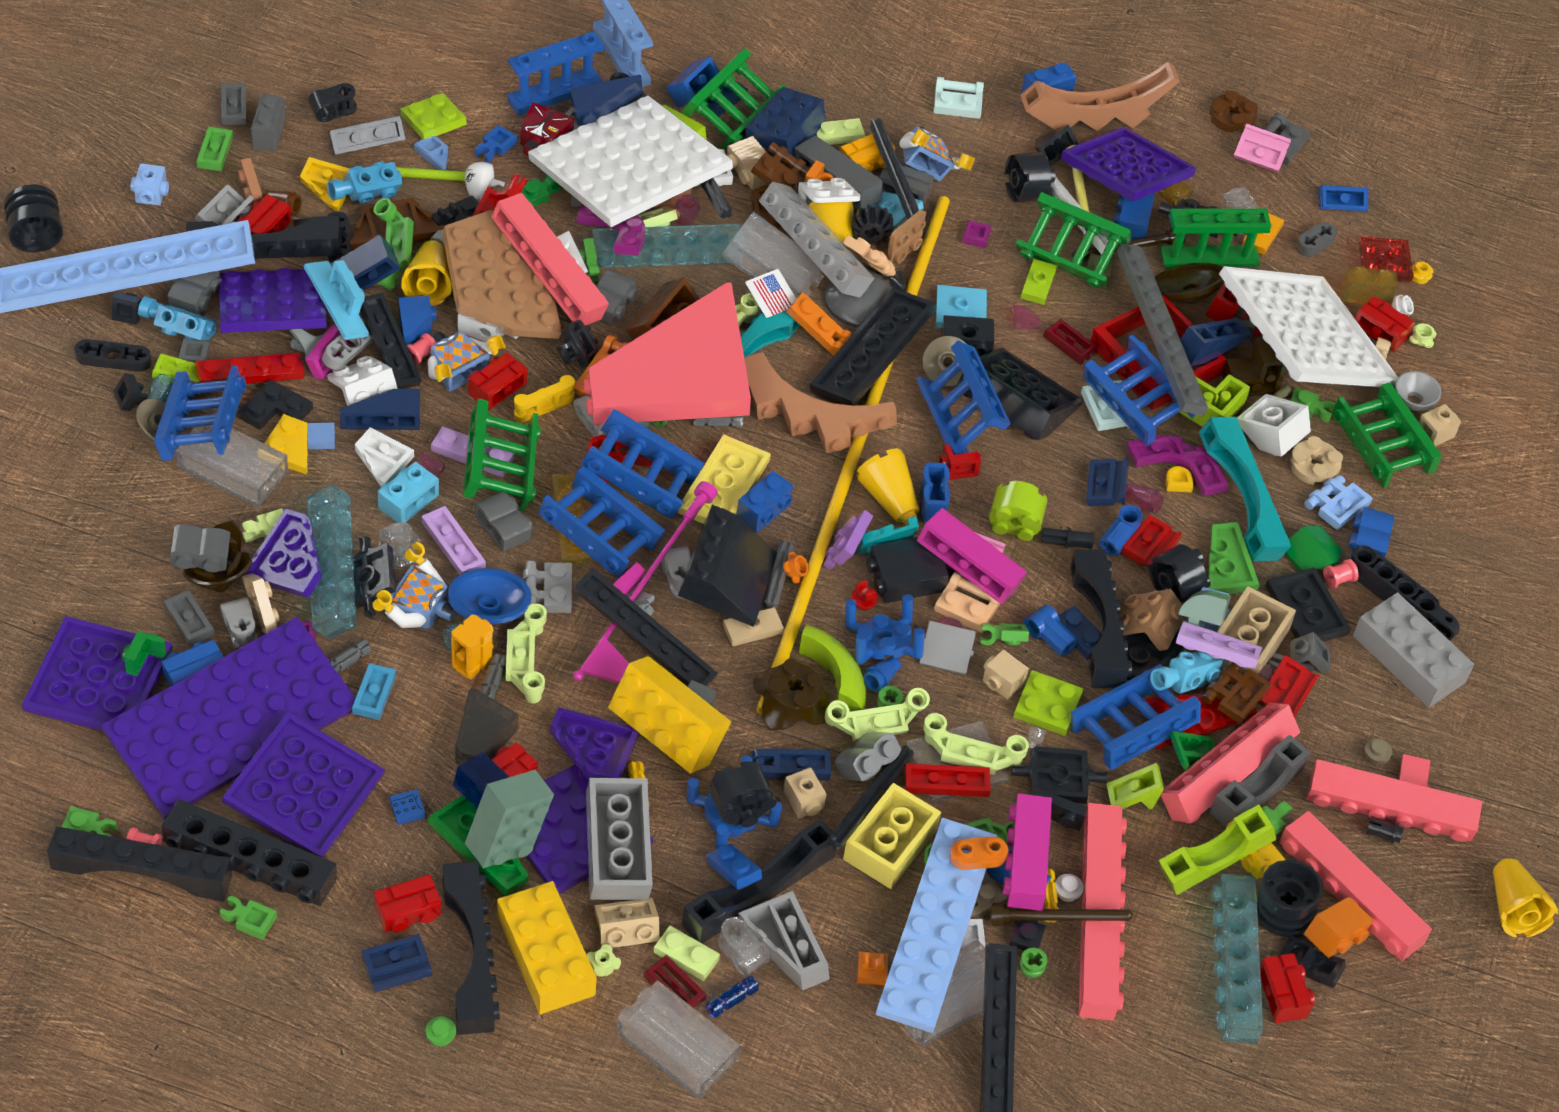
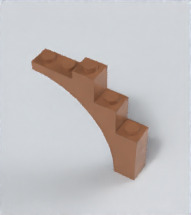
M1167 62L1137 81L1112 89L1092 92L1065 91L1050 87L1037 80L1020 96L1026 112L1055 130L1068 124L1071 128L1080 120L1096 131H1099L1115 117L1131 128H1134L1150 115L1148 108L1180 83L1174 65Z
M764 352L744 357L751 403L757 419L762 420L783 414L792 437L817 430L826 453L841 451L844 448L851 447L850 438L863 436L866 433L888 429L891 426L897 425V411L893 401L862 406L833 404L822 401L796 390L784 381L771 367Z

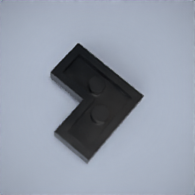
M270 379L239 410L238 415L242 421L261 430L275 414L280 416L285 414L302 421L313 409V402Z

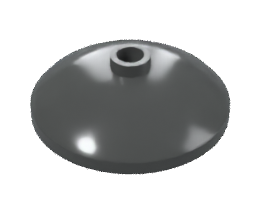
M868 270L875 279L860 298L842 294L830 280L825 288V305L831 315L837 320L850 326L859 327L893 288L889 279L875 271Z

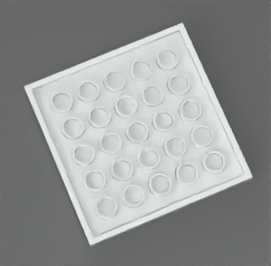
M649 96L640 98L627 106L598 118L594 123L580 126L578 129L559 136L552 142L542 144L528 151L531 162L610 227L733 168L732 159Z
M1226 266L1220 271L1219 275L1224 280L1225 286L1235 295L1237 303L1245 309L1250 316V321L1258 327L1263 334V339L1273 348L1276 357L1286 366L1292 379L1298 382L1381 387L1382 384L1390 382L1395 388L1399 377L1323 276Z

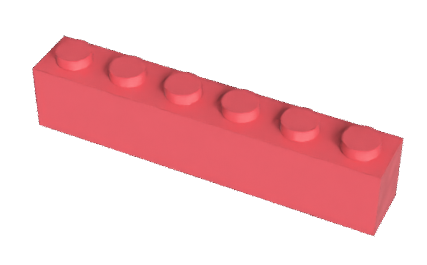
M522 193L498 201L491 218L572 322L581 320L586 326L601 320L609 305L608 301L593 284L590 277L578 265L575 258L563 246L560 239L556 237L547 223L533 208V205Z
M1267 704L1167 785L1161 793V797L1171 820L1187 824L1197 821L1203 812L1212 807L1214 799L1220 791L1234 780L1239 783L1246 777H1249L1262 764L1270 751L1287 736L1291 735L1295 738L1301 733L1289 704Z
M1319 759L1316 760L1312 768L1306 800L1313 801L1318 806H1333L1349 814L1360 813L1368 815L1370 819L1372 816L1379 820L1399 822V826L1404 828L1415 827L1423 829L1428 834L1451 836L1453 840L1459 842H1471L1477 833L1483 802Z
M1309 811L1284 829L1279 842L1284 851L1292 855L1297 861L1312 867L1320 876L1326 892L1333 895L1339 902L1347 897L1355 901L1374 920L1368 931L1385 945L1389 953L1395 955L1402 962L1425 944L1432 928Z

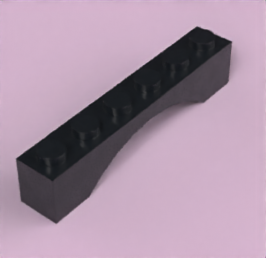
M339 216L312 217L291 229L275 233L251 234L255 259L341 255L342 230ZM213 221L187 222L186 232L219 225Z
M1074 549L1070 565L1073 587L1093 605L1102 625L1103 635L1092 649L1088 666L1092 688H1116L1126 683L1127 677L1131 676L1132 663L1131 660H1127L1128 643L1122 637L1124 623L1122 619H1119L1120 602L1115 600L1116 582L1111 580L1112 562L1107 560L1105 550Z
M820 818L800 831L775 857L760 868L762 872L761 880L739 890L730 885L716 891H708L684 906L682 926L695 940L703 944L738 921V913L769 901L836 857L837 850H833L832 846L827 844V839L833 831Z
M58 826L55 828L47 850L51 870L77 875L97 871L136 873L168 882L196 897L223 902L232 879L230 858Z
M478 861L442 864L445 905L457 915L465 926L474 952L468 975L455 993L458 1035L494 1032L495 1020H500L499 1002H493L492 993H497L496 975H490L489 967H494L493 949H487L486 942L491 941L490 923H484V915H489L488 899L481 896V890H486L485 873L479 872Z

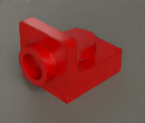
M950 444L944 445L943 454L939 456V463L947 465L950 473L949 480L978 476L981 457L979 451L953 455Z

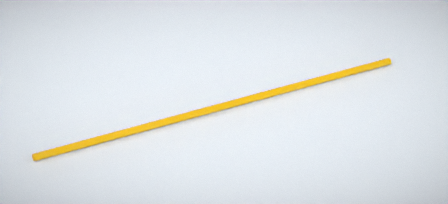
M946 196L938 198L905 291L917 296L950 203L949 198ZM894 360L871 386L865 405L879 404ZM868 433L863 436H855L852 439L851 447L847 453L808 563V573L802 579L771 668L784 664L790 657ZM761 695L756 711L761 715L763 695Z

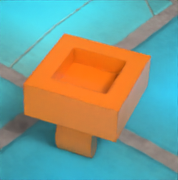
M816 160L807 172L805 182L809 179L831 181L833 176L829 173H824L825 164Z
M859 952L857 983L885 985L888 978V954Z

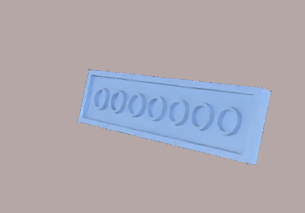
M945 818L941 819L877 1007L876 1015L930 1033L934 1032L987 869L961 870L956 868L949 858L951 847L960 839L997 837L996 834ZM961 850L964 853H970L968 850Z

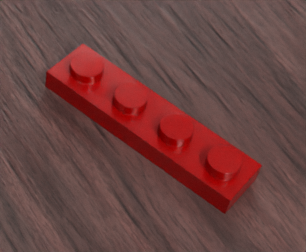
M299 353L202 360L195 363L199 383L227 380L231 366H237L240 375L244 376L246 384L268 382L270 379L273 381L304 379L305 373Z

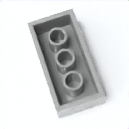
M1398 592L1362 615L1353 634L1356 640L1428 708L1465 684L1474 666L1470 659Z
M589 778L586 790L590 900H648L653 882L647 778Z

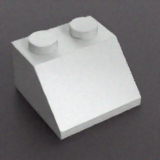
M1265 394L1237 417L1240 427L1258 449L1275 456H1283L1311 432L1307 405Z

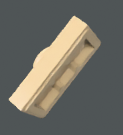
M775 607L759 611L754 627L733 618L723 620V627L732 647L781 635L784 632V627Z

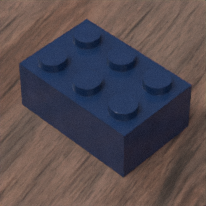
M782 87L746 126V137L754 136V139L772 157L775 155L768 150L772 142L780 147L784 146L788 149V153L794 156V148L812 138L821 128V124L826 122L824 99Z

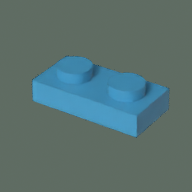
M369 663L353 704L352 714L380 720L396 678V669Z

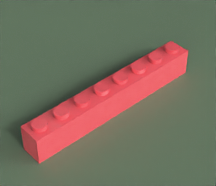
M1088 803L1083 825L1082 883L1084 889L1081 909L1124 908L1125 891H1121V884L1125 882L1126 867L1121 866V859H1124L1126 854V842H1122V835H1125L1127 819L1122 818V806ZM1081 921L1078 1017L1114 1021L1117 1010H1122L1124 993L1119 992V984L1123 983L1124 967L1119 966L1120 959H1123L1125 942L1120 941V933L1124 932L1125 921Z

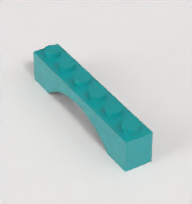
M786 311L766 318L762 312L759 317L755 316L746 332L742 331L740 333L744 357L752 355L769 344L790 339L801 325Z
M1211 417L1199 431L1207 453L1229 473L1243 496L1248 518L1244 542L1252 562L1279 561L1289 550L1291 544L1237 417Z

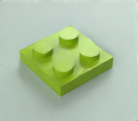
M444 93L433 95L425 100L400 108L401 117L422 139L438 136L467 125L466 116Z
M1032 670L1013 718L1066 736L1071 723V712L1077 708L1084 688Z

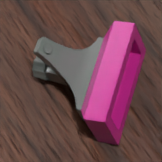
M332 325L326 333L320 336L310 335L303 329H290V332L295 336L290 343L291 348L305 353V360L313 377L323 380L330 371V368L323 363L322 355L327 346L341 335L337 326ZM338 351V353L333 357H340L341 353Z
M636 562L613 585L629 598L643 579L645 569ZM641 590L633 602L649 615L654 612V609L649 605L655 599L654 595Z

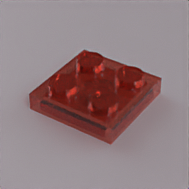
M1360 237L1358 245L1363 279L1412 281L1413 269L1408 240Z

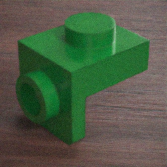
M137 631L131 645H127L123 651L122 660L125 661L126 673L138 676L148 655L163 659L166 655L165 640L153 633L147 634Z

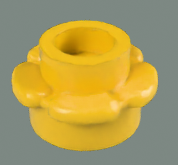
M1416 262L1410 266V278L1415 283L1425 284L1433 277V269L1426 262Z

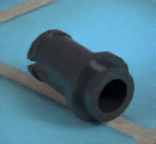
M1371 816L1366 834L1390 840V844L1394 842L1400 843L1404 827L1399 826V822L1392 824Z

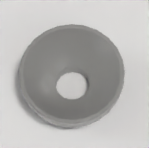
M1418 371L1406 372L1397 379L1395 390L1411 411L1430 410L1440 400L1441 387L1439 383L1426 373ZM1408 397H1418L1421 400V403H1412L1411 401H1409Z

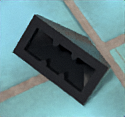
M1069 124L1035 139L1037 152L1044 151L1046 153L1050 167L1061 159L1063 150H1066L1069 146L1078 145Z

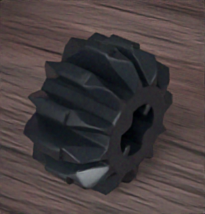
M867 204L866 208L859 207L857 213L852 218L853 235L864 239L868 243L874 242L876 245L880 241L887 242L894 227L892 214H889L887 208L880 209L878 204L876 207H871L869 204Z

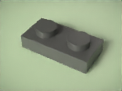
M246 83L221 84L222 125H247Z
M189 590L163 601L164 608L188 646L214 636V628Z

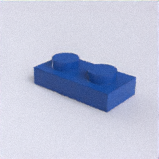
M731 843L706 854L708 865L737 890L762 879L761 869Z

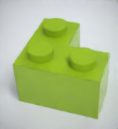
M1230 374L1216 388L1196 377L1208 409L1204 416L1196 414L1193 418L1186 412L1180 411L1179 413L1202 427L1211 417H1235L1245 405L1250 386Z

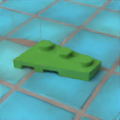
M1238 522L1212 525L1208 577L1211 581L1209 589L1233 594L1244 592L1247 586L1255 590L1259 588L1260 584Z

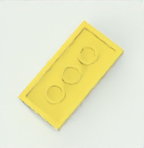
M723 434L682 501L684 502L678 510V514L684 515L696 498L694 490L701 481L712 484L717 489L718 494L712 503H705L694 518L695 521L703 524L712 504L737 514L738 500L755 486L770 461L771 453Z

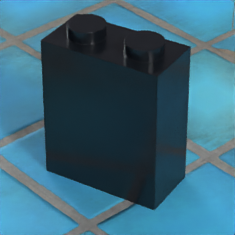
M918 537L871 546L869 557L866 558L868 572L874 575L875 590L877 594H881L885 604L901 601L904 595H912L913 598L942 593L947 586L949 575L943 560L917 541Z

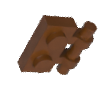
M772 142L768 150L775 156L772 157L765 152L750 172L769 186L773 181L791 186L797 192L799 182L805 181L798 174L806 176L810 168L805 165L806 162L801 158L798 160L789 154L787 148L784 146L780 147ZM781 160L784 161V162L787 163L789 166H791L793 169L790 170V169L787 168L785 165H783L782 163H780V161H781Z
M1232 662L1228 667L1226 666L1220 671L1219 678L1215 682H1211L1207 686L1202 700L1206 704H1211L1214 699L1221 700L1218 710L1241 724L1267 694L1272 683L1250 669L1244 675L1238 673L1240 666ZM1227 684L1234 685L1230 691L1225 688Z

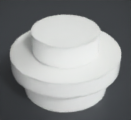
M1397 295L1394 297L1392 302L1394 309L1408 316L1413 313L1414 305L1409 296Z
M1063 874L1056 879L1057 896L1061 900L1072 902L1082 895L1084 886L1079 877L1073 874Z

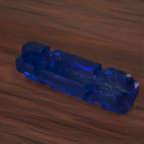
M754 976L741 980L742 984L736 983L720 993L719 998L714 997L706 1003V1010L710 1016L714 1018L724 1013L723 1009L729 1010L746 999V995L751 996L759 990V983Z

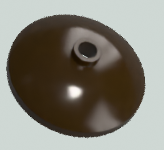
M1212 263L1184 264L1161 272L1155 277L1161 295L1165 296L1168 300L1193 304L1207 298L1221 288L1224 280L1219 273L1223 267Z

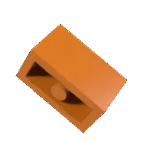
M1347 897L1317 914L1304 932V935L1330 958L1338 952L1344 954L1354 943L1359 945L1365 941L1370 934L1368 929L1374 920L1355 901Z

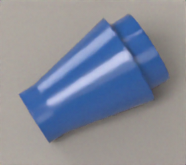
M890 656L886 660L868 667L863 675L866 687L873 692H878L885 686H888L895 674L901 669L900 661Z

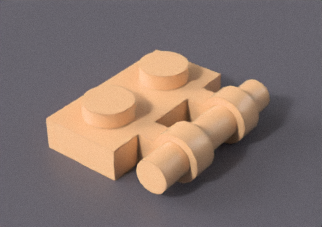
M849 235L847 236L843 244L859 262L884 276L895 275L894 264L888 260L883 252L871 249V245L860 237L856 240Z

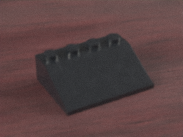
M1004 348L979 356L1011 423L1010 425L1017 426L1024 431L1027 437L1033 440H1040L1049 436L1084 401ZM963 372L956 387L964 380ZM971 389L964 393L966 397L973 399Z
M712 504L701 527L677 596L754 627L777 552L737 514Z

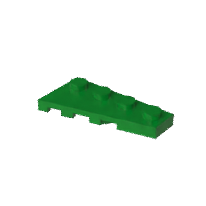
M472 789L430 815L428 819V824L468 862L477 861L465 844L479 807L476 801L477 796ZM518 858L482 868L478 862L479 872H484L485 878L504 896L510 895L528 882L529 875Z

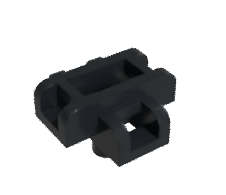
M581 320L573 321L561 330L565 341L557 346L556 349L565 365L577 360L581 368L589 366L599 352L596 346L599 342L597 338L593 339L589 333L591 327L589 325L585 326ZM579 337L584 341V345L581 344Z

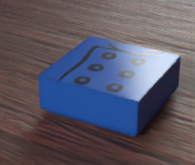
M418 789L390 796V804L397 825L425 818V810Z

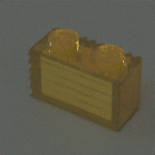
M1349 266L1341 286V299L1343 302L1365 304L1373 296H1376L1380 300L1388 302L1391 306L1397 291V273L1395 271L1376 270L1375 268L1372 270L1365 267Z

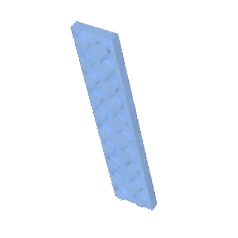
M249 221L234 222L0 268V313L254 264L255 257Z

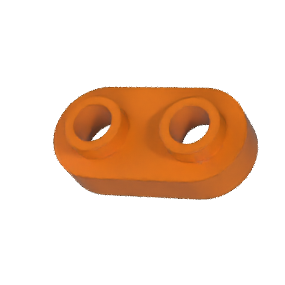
M993 836L960 839L952 845L949 858L951 863L961 870L999 867L1006 861L1008 846L1004 840ZM961 850H968L970 853H964Z

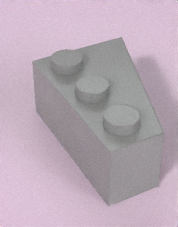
M793 891L738 913L741 929L802 991L830 979L828 963Z

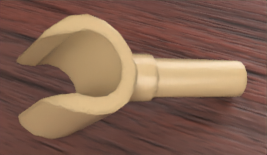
M1378 338L1375 347L1386 360L1391 342Z

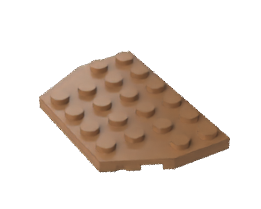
M489 210L444 227L442 234L458 313L472 317L485 325L487 322L502 328V332L509 336L559 339L561 327L554 297L491 217L494 211Z

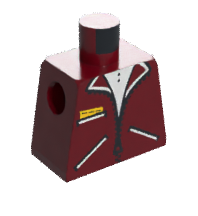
M533 102L521 126L520 144L523 146V153L529 157L528 151L542 144L552 142L559 136L573 131L574 118Z

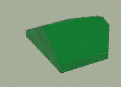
M1304 526L1289 538L1291 547L1285 553V556L1298 571L1313 567L1318 570L1338 563L1343 550L1322 526Z
M1172 731L1169 734L1180 764L1185 771L1216 746L1213 737Z

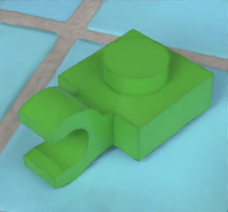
M981 624L982 630L991 631L989 637H980L979 641L983 645H991L997 639H1001V641L1008 645H1020L1021 642H1028L1029 630L1026 624Z
M1286 801L1280 803L1274 810L1267 806L1262 807V810L1274 827L1275 835L1283 831L1286 826L1285 821L1287 820L1285 816L1294 809Z

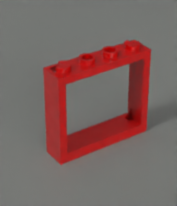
M1162 295L1178 336L1181 339L1187 328L1194 325L1174 304ZM1139 306L1093 328L1090 341L1098 346L1097 353L1107 364L1127 352L1116 339L1146 324ZM1221 354L1211 361L1203 363L1202 367L1193 371L1194 375L1208 383L1222 375L1226 358ZM1134 359L1115 371V373L1124 381L1143 368ZM1150 376L1131 389L1140 398L1159 386V384ZM1165 393L1147 406L1152 411L1174 399L1168 393Z

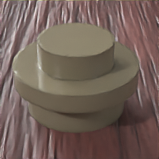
M1373 738L1366 743L1364 753L1370 763L1381 765L1391 758L1392 748L1385 740Z

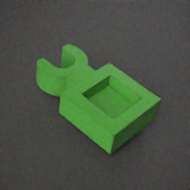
M593 238L583 239V249H580L579 252L588 269L587 276L590 277L593 284L599 283L598 274L600 272Z
M1295 387L1291 398L1293 402L1308 406L1310 419L1315 414L1319 419L1329 422L1335 407L1334 402L1328 400L1319 401L1320 395Z
M70 807L62 825L64 828L107 836L111 835L103 833L104 831H117V823L114 820L104 819L99 821V813Z
M229 896L227 899L228 905L235 909L227 911L221 908L220 917L227 922L237 921V930L263 940L277 918V911L252 900L248 902L247 906L241 905V901L237 897Z

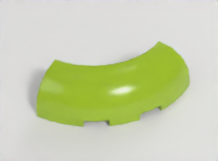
M806 624L801 636L799 654L813 659L824 667L825 670H829L836 681L838 701L846 703L849 712L865 710L866 690L864 679L853 655L842 643L828 633Z

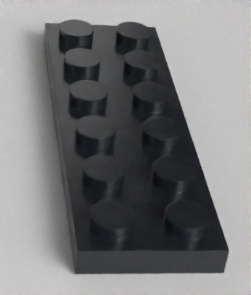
M893 287L809 384L811 392L844 405L855 406L936 311L935 302Z

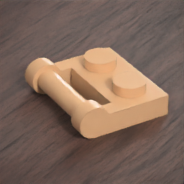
M955 571L937 600L934 611L983 633L984 630L981 629V624L989 623L1000 603ZM959 587L963 590H966L978 597H981L989 601V604L986 605L974 598H971L959 591H956V589Z

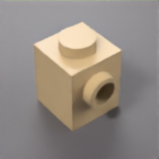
M1446 404L1422 414L1419 424L1435 446L1454 438L1461 423L1458 416Z
M1003 649L996 657L992 655L984 664L983 682L991 690L998 692L1008 700L1025 684L1029 668Z
M811 767L785 777L783 793L798 819L807 815L814 816L824 809L826 792Z

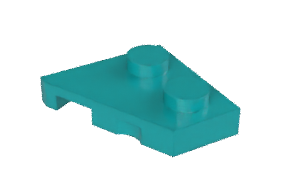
M917 517L909 518V522L905 527L894 528V525L891 524L878 530L864 533L857 546L858 554L867 552V555H869L872 545L913 538L919 527Z

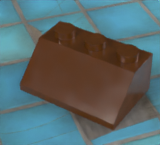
M685 277L666 282L627 327L626 331L635 340L700 298Z

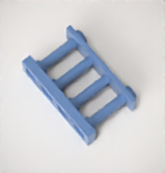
M601 0L605 7L604 19L594 21L593 30L605 45V51L618 72H623L629 76L641 74L642 87L651 85V77L641 62L642 49L653 47V41L628 0Z

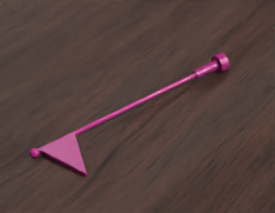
M701 481L694 490L696 498L683 515L684 520L629 597L632 601L638 596L685 526L694 520L705 503H712L717 496V489L709 482ZM613 623L606 630L581 668L573 673V678L576 681H581L584 678V674H588L618 684L620 683L629 663L607 640L616 627Z

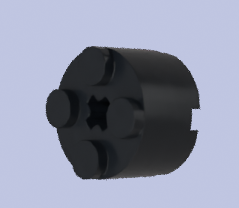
M1044 151L1010 155L1005 164V175L1009 174V182L1005 183L1008 196L1013 202L1037 201L1041 192L1049 195L1051 183L1055 182L1056 175L1054 169L1050 168Z
M1178 544L1151 559L1153 563L1148 566L1149 577L1155 590L1171 589L1181 603L1187 601L1193 594L1200 592L1203 587L1208 588L1211 586V581L1202 564L1204 559L1198 549L1192 550L1184 544Z
M749 761L741 762V767L732 770L731 766L724 768L712 778L709 785L712 799L722 821L731 825L741 824L744 828L755 825L759 817L777 804L761 766L758 763Z

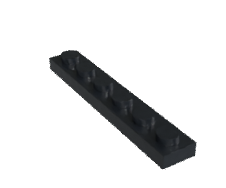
M594 568L574 586V591L685 685L688 686L691 680L708 687L717 677L718 672Z
M988 943L985 946L980 1112H1013L1017 946Z

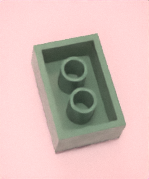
M536 770L487 784L465 844L482 868L500 865L507 860L517 857L522 858L532 852L554 796Z

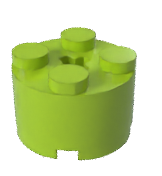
M1010 481L1007 486H1003V483L1000 484L996 489L989 514L993 532L1000 535L1006 533L1017 535L1023 541L1032 540L1033 536L1041 529L1048 502L1047 496L1045 494L1044 496L1038 493L1039 488L1030 483Z

